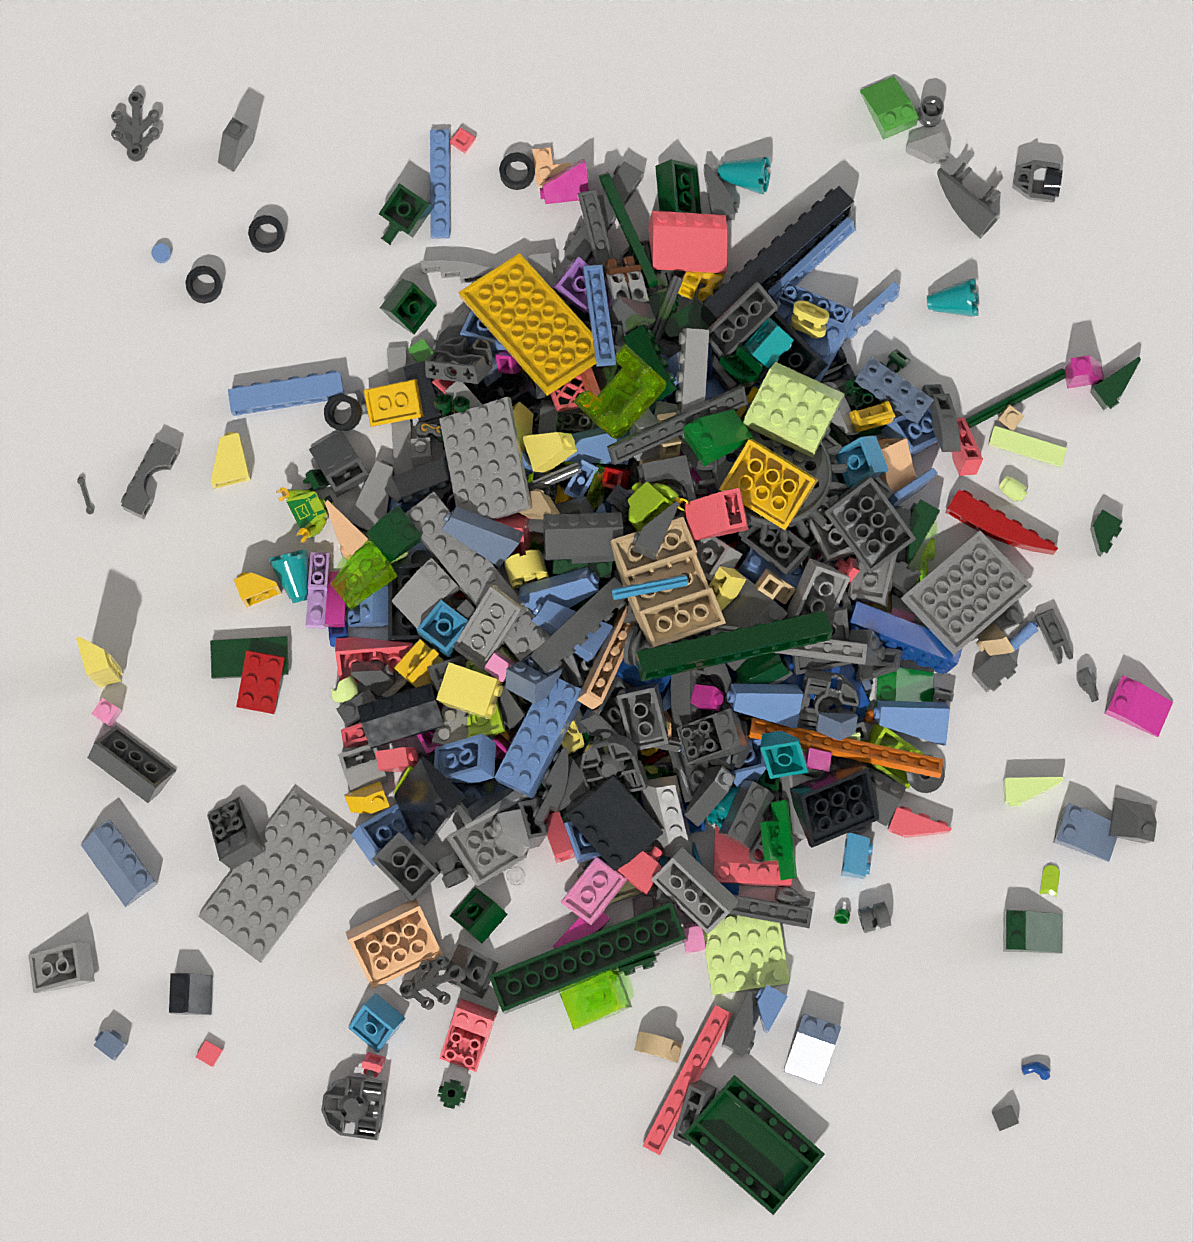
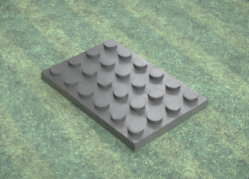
M505 397L468 409L465 412L439 419L456 507L491 520L532 508L511 398Z
M979 531L901 599L944 646L955 655L1033 586L995 545Z

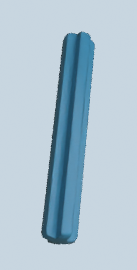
M686 575L613 588L611 593L613 599L617 600L687 586L688 579Z

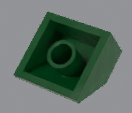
M401 279L380 306V309L390 319L415 335L437 305L415 283Z
M400 506L384 515L367 532V535L389 564L419 544L422 538L420 532Z
M474 887L450 917L480 943H483L508 914L495 901Z

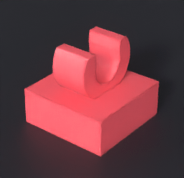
M849 557L846 562L839 559L835 564L836 567H839L838 571L851 577L849 583L860 571L856 559Z
M367 1052L361 1066L364 1068L363 1073L366 1075L368 1070H372L375 1072L374 1077L376 1078L385 1064L386 1057Z

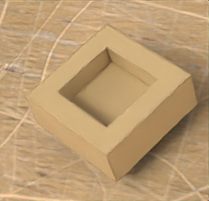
M1008 404L997 420L1013 431L1024 415Z

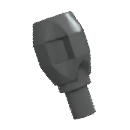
M1089 667L1077 671V682L1086 691V694L1089 695L1091 702L1099 700L1096 694V678Z
M787 886L778 887L775 892V900L779 903L789 905L803 904L807 906L810 903V898L803 897L795 889Z

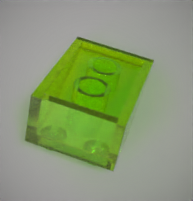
M369 541L355 551L330 584L349 609L352 610L395 579L397 575L391 564L374 543Z
M618 970L607 971L560 993L573 1030L608 1018L632 1007Z

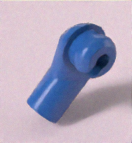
M1038 1061L1021 1066L1023 1075L1035 1072L1042 1080L1050 1078L1049 1067Z

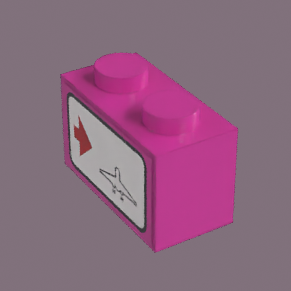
M812 748L807 749L803 753L808 773H803L802 775L816 778L829 772L832 753Z

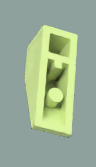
M1064 777L1005 778L1003 780L1004 804H1009L1010 807L1021 806V803H1025L1061 784L1064 781Z

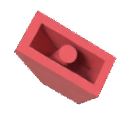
M401 747L375 752L379 771L402 772L407 770L409 766L414 768L418 763V754L413 747Z

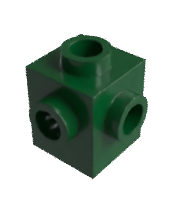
M450 1079L449 1082H444V1086L440 1085L437 1097H440V1102L444 1103V1107L455 1109V1106L460 1107L461 1103H465L467 1091H464L465 1087L461 1086L460 1081ZM450 1090L455 1091L454 1097L448 1096Z

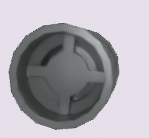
M932 95L922 100L918 111V120L923 126L935 127L939 124L944 111L943 101L939 97Z
M456 853L435 862L438 872L443 874L442 881L446 888L458 885L469 878L465 868L460 866L462 862Z
M884 901L874 904L873 908L866 906L857 909L864 933L875 931L876 927L882 929L891 926L890 915Z

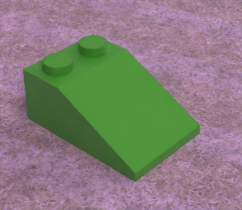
M894 76L860 90L883 140L917 126L919 117L912 102Z

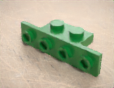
M788 800L771 803L773 821L760 822L765 862L778 861L780 881L797 878Z

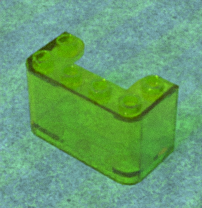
M626 344L622 346L615 357L616 362L622 369L597 396L591 391H583L573 401L594 423L614 439L621 438L666 388V381Z

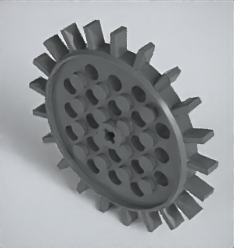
M748 403L746 405V414L751 406V403ZM828 427L823 439L829 435L830 427ZM747 428L755 441L818 479L816 483L818 488L812 489L802 508L799 509L787 528L797 526L803 538H806L809 531L804 521L810 517L821 527L825 526L827 520L818 510L822 505L829 508L835 502L827 497L829 490L844 493L847 486L846 484L832 481V473H844L847 470V464H831L830 456L836 455L841 451V444L826 448L821 441L812 458L771 438L763 440L760 437L762 434ZM745 445L703 467L700 461H697L696 469L712 471V479L699 481L698 488L707 489L714 487L716 493L722 492L719 488ZM789 450L792 455L787 456L782 451ZM731 456L735 461L728 462L726 457ZM811 465L814 470L808 471L805 466ZM744 505L748 526L752 525L761 528L759 535L760 543L765 542L768 535L767 529H779L782 543H787V529H782ZM747 530L739 532V536L742 537Z

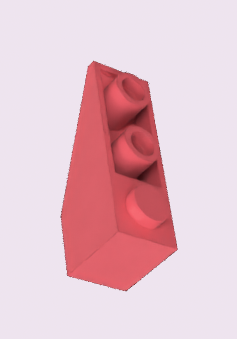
M901 806L895 809L887 831L904 838L949 833L952 828L945 821L937 820L935 822L930 820V816L919 813L917 815L911 812L912 809Z

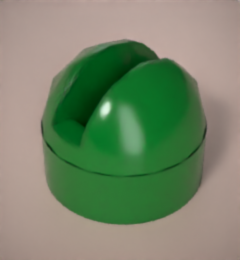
M840 907L835 912L834 920L839 924H847L850 919V911L847 908L843 909Z

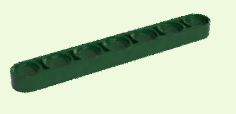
M608 172L600 174L601 185L637 264L641 266L644 280L648 288H652L658 285L656 275L612 178Z

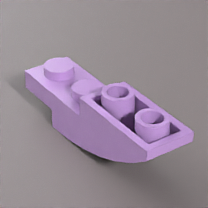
M310 553L306 628L325 629L326 627L325 612L330 572V553Z

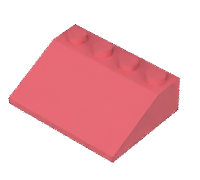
M652 211L648 223L652 269L709 273L727 272L726 215Z
M715 826L713 877L720 883L739 884L742 886H787L791 888L792 879L780 881L778 861L753 863L749 859V850L719 834L720 829L718 826ZM760 849L755 850L754 855L760 860L763 856Z

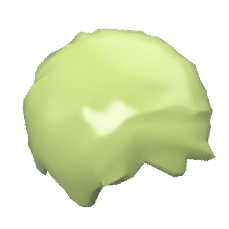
M352 675L339 681L336 691L331 688V698L338 703H346L359 694L358 684Z

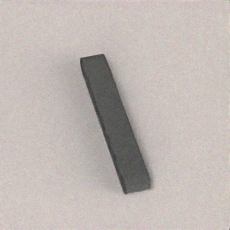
M543 404L540 410L538 434L563 433L565 411L557 412L554 404ZM560 464L548 473L534 472L533 480L559 470ZM558 483L541 489L545 495L552 499L554 504H556ZM529 519V531L531 533H543V520Z

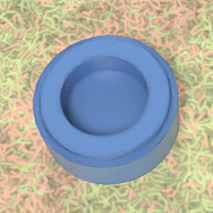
M160 243L152 248L151 254L157 263H165L170 259L171 251L167 245Z

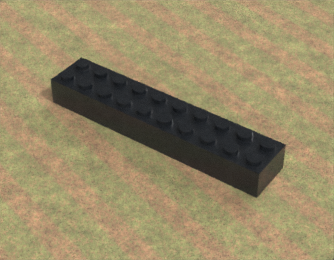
M840 186L834 190L830 189L821 202L819 200L816 201L808 213L804 212L801 214L798 222L794 225L790 224L784 230L785 233L782 236H776L768 248H762L754 260L750 259L747 261L744 269L740 272L736 271L730 277L731 280L727 284L722 283L713 296H707L703 301L700 318L710 327L756 282H759L764 290L769 288L794 266L799 259L803 258L812 247L818 245L826 234L831 233L839 222L850 217L855 201Z

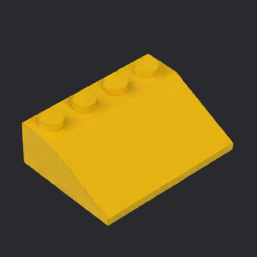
M749 439L719 490L727 491L740 488L746 507L786 530L811 493L818 479L757 441Z

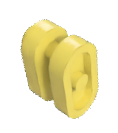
M807 301L795 302L791 326L795 330L806 333L815 339L825 336L829 312Z

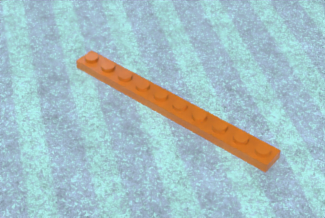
M752 718L750 738L761 740L764 733L783 731L798 738L802 749H817L830 752L838 757L940 778L942 774L943 759L849 738L838 741L816 731L798 727L791 728Z

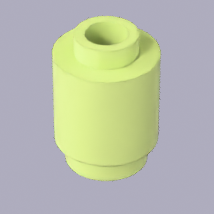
M1008 475L998 487L1004 495L1015 503L1018 500L1022 502L1028 494L1025 485L1014 477L1010 478Z

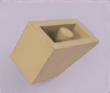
M540 489L529 491L532 508L519 512L529 519L542 520L544 515L560 514L552 499Z
M994 621L976 636L978 639L976 644L981 651L985 650L989 656L1015 651Z

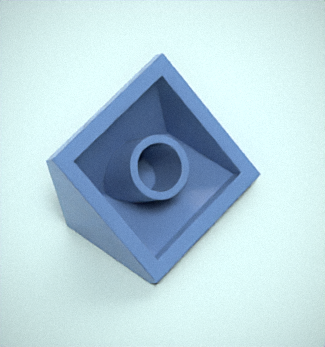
M571 821L564 823L577 864L601 856Z

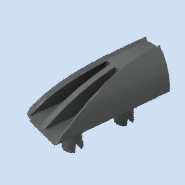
M963 162L953 175H949L940 167L937 170V175L946 198L965 225L981 239L1000 218L991 209L990 205L1001 192L998 190L992 195L995 187L991 186L982 199L977 198L962 185V181L972 171V168L968 167L963 172L966 167V163Z

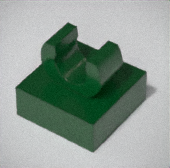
M895 349L888 356L890 360L886 366L889 367L892 363H895L897 368L894 372L897 373L905 368L911 359L898 349Z
M320 469L309 470L305 473L307 478L303 480V483L311 484V488L308 490L313 492L329 486Z

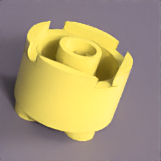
M539 550L525 551L526 555L520 556L518 553L505 560V568L512 589L549 578L543 556Z

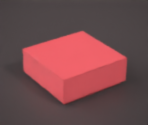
M460 127L450 140V144L466 153L476 140V137Z
M205 1040L196 1058L214 1067L223 1050Z

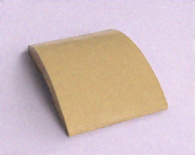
M684 517L672 520L654 560L633 551L635 544L632 541L636 532L610 541L623 586L680 575L687 576V586L627 597L640 628L652 648L726 624L713 589L709 588L697 558V549Z

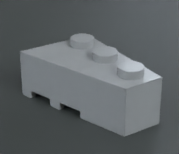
M802 774L780 777L783 788L781 795L784 800H788L792 837L806 839L793 807L790 788L814 778Z

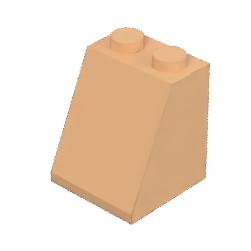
M880 438L878 443L889 471L878 478L896 493V491L916 479L907 438Z

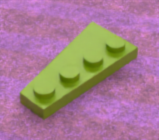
M471 661L466 663L467 669L491 677L490 673L485 670L482 671ZM498 700L496 701V712L491 716V719L468 713L467 738L479 734L490 737L506 731Z

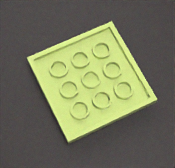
M728 914L709 934L702 929L712 995L752 990L761 987L765 988L767 985L772 987L790 984L780 923Z

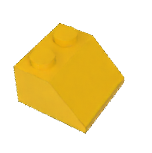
M243 572L237 575L236 579H233L246 608L281 594V590L275 581L252 572Z

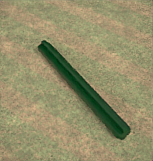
M1061 368L966 418L969 428L1002 412L1008 404L1014 406L1065 379V370Z

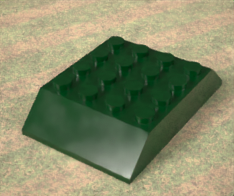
M735 1075L682 1135L772 1215L777 1212L825 1155L824 1152Z

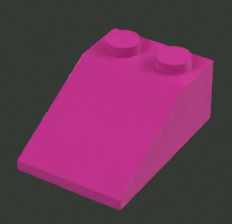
M1123 675L1117 683L1104 714L1155 737H1159L1173 702L1147 686Z

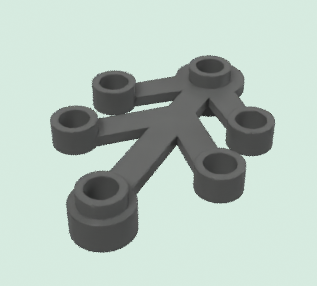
M133 92L128 98L132 107V125L123 118L120 111H114L111 114L113 122L118 123L132 136V143L123 136L119 128L113 129L111 136L127 149V156L130 160L138 162L145 157V149L160 137L159 129L152 127L148 131L149 135L140 142V136L154 122L159 121L160 114L155 109L150 110L148 118L140 125V107L144 104V98L139 92ZM134 97H139L137 101L132 100ZM152 114H157L156 118H151ZM115 115H120L119 119H114ZM153 131H157V135L152 136L151 133ZM116 132H119L120 136L115 137L114 134ZM135 149L139 150L137 154H133Z
M439 955L434 965L424 960L420 963L419 969L412 980L402 982L399 989L403 998L407 1000L414 998L421 1003L423 1008L431 1010L434 1007V1000L424 997L418 992L426 989L437 998L439 1003L446 1005L450 1002L451 996L444 991H440L435 986L452 980L455 982L463 981L466 977L465 969L455 964L450 967L448 973L436 977L441 968L448 966L449 959ZM424 973L428 974V975L426 976V978L424 979V981H421V982H420V980H421V978L423 977Z

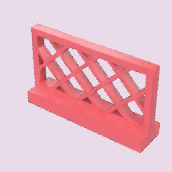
M591 367L575 377V379L581 381L579 387L571 384V381L564 384L561 391L557 389L550 394L557 412L592 406L593 409L601 406L602 395ZM567 387L576 391L573 397L564 393ZM580 393L585 395L588 400L580 401L576 397ZM560 397L569 400V403L560 405L558 400Z

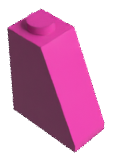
M585 159L579 160L543 182V188H540V197L545 200V204L579 201L577 194L589 190Z
M1089 355L1070 358L1064 369L1066 372L1067 389L1099 384L1105 380L1101 363Z

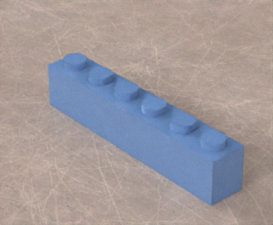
M335 370L327 371L326 374L322 375L312 373L303 378L293 376L284 381L274 379L269 381L270 383L262 384L261 382H255L251 386L243 387V385H236L232 389H228L230 409L233 416L325 402L332 396L344 394L341 373Z

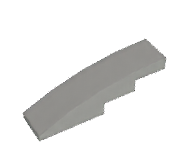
M421 261L422 274L441 272L442 279L460 277L461 284L475 282L493 270L483 265L463 261Z

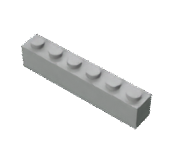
M686 328L682 329V332L679 334L681 352L678 353L680 371L677 372L679 390L676 391L675 397L676 402H678V410H675L676 414L705 402L709 330ZM684 434L679 435L681 445H688L684 439Z

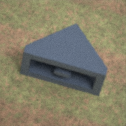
M819 712L816 731L840 741L855 734L858 715Z

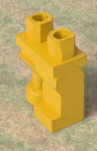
M687 271L682 278L683 282L678 294L693 300L700 284H704L706 286L701 288L698 293L699 300L703 302L707 296L714 295L713 290L722 284L725 273Z

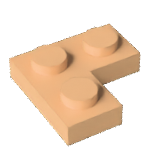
M551 147L532 149L537 187H542L544 181L572 165L571 163L553 165Z

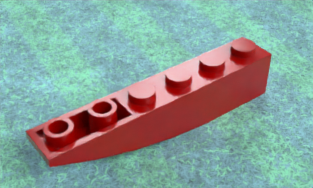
M966 490L957 491L945 512L977 532L981 531L984 535L1013 547L1054 555L1058 549L1053 541L1042 539L1036 531L1025 529L1019 521L1008 519L1005 517V513L998 509L993 510L983 500H976Z

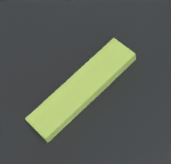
M994 426L988 444L1058 467H1062L1067 451L1065 447Z

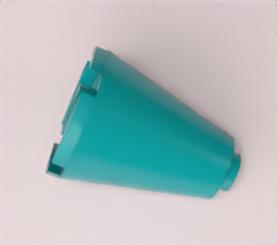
M758 157L724 161L718 167V176L721 177L722 181L764 195V192H767L771 173H768L767 167L771 168L770 158Z

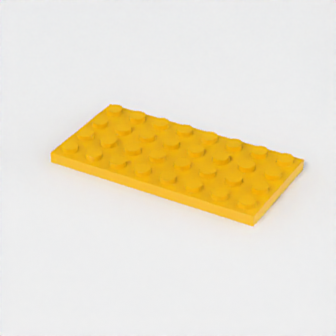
M520 253L458 292L459 297L547 396L596 364L592 332Z

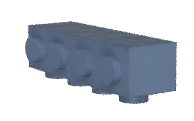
M872 357L861 369L855 380L860 387L873 393L876 398L884 402L889 401L892 409L899 411L908 420L916 424L919 423L934 401L927 394Z

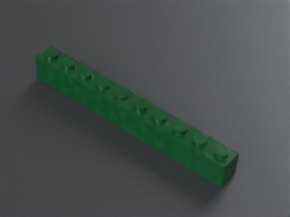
M814 611L804 616L795 615L790 619H777L767 624L758 623L753 627H740L730 632L721 631L715 635H703L693 640H681L670 645L662 644L656 648H643L636 652L635 663L641 681L829 641L833 630L826 611Z

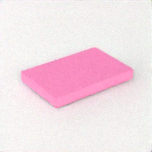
M595 857L561 900V904L592 926L627 882V878L614 871L600 858Z

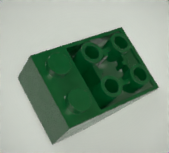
M857 376L838 387L845 394L844 397L851 412L882 404L873 393L863 389L855 382ZM886 425L861 431L859 434H854L856 439L866 436H877Z

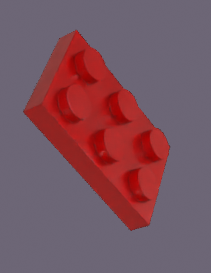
M250 650L246 651L236 707L275 714L285 657Z

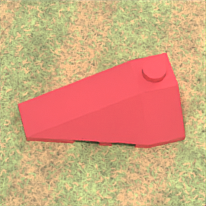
M359 637L337 638L335 654L339 681L351 676V664L353 662L381 661L394 669L413 647L412 643Z

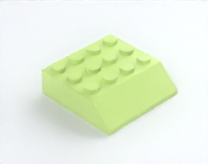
M775 362L769 369L745 416L744 425L813 458L845 394Z

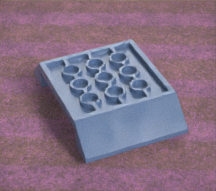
M787 282L778 297L781 304L777 312L789 324L794 314V303L797 301H807L829 312L825 336L815 339L806 333L797 331L828 364L814 379L821 382L848 334L853 310ZM764 379L751 386L759 389Z

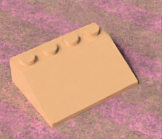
M416 898L346 931L348 941L372 989L419 967L420 963L424 960L430 962L439 955H443Z

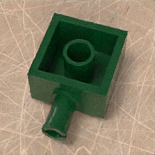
M399 183L379 212L380 216L390 222V226L381 239L391 245L399 231H403L413 238L434 207Z

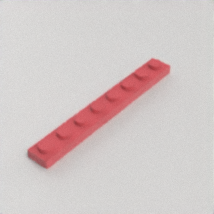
M717 1005L714 1006L642 1145L643 1147L658 1155L661 1154L679 1119L689 1084L698 1081L732 1013Z

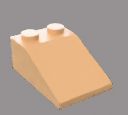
M327 500L325 504L340 545L341 555L348 562L352 560L356 563L371 548L369 540Z

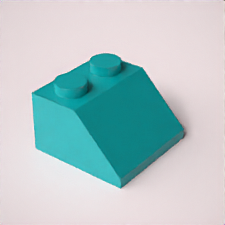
M769 317L748 339L744 346L756 359L769 368L775 362H778L779 356L783 352L790 349L794 340Z
M783 731L762 734L760 748L770 779L808 773V767L798 738Z

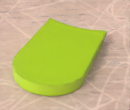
M1048 865L1043 869L1040 894H1051L1057 897L1060 872L1056 866Z

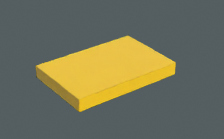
M417 379L364 389L370 427L424 417Z

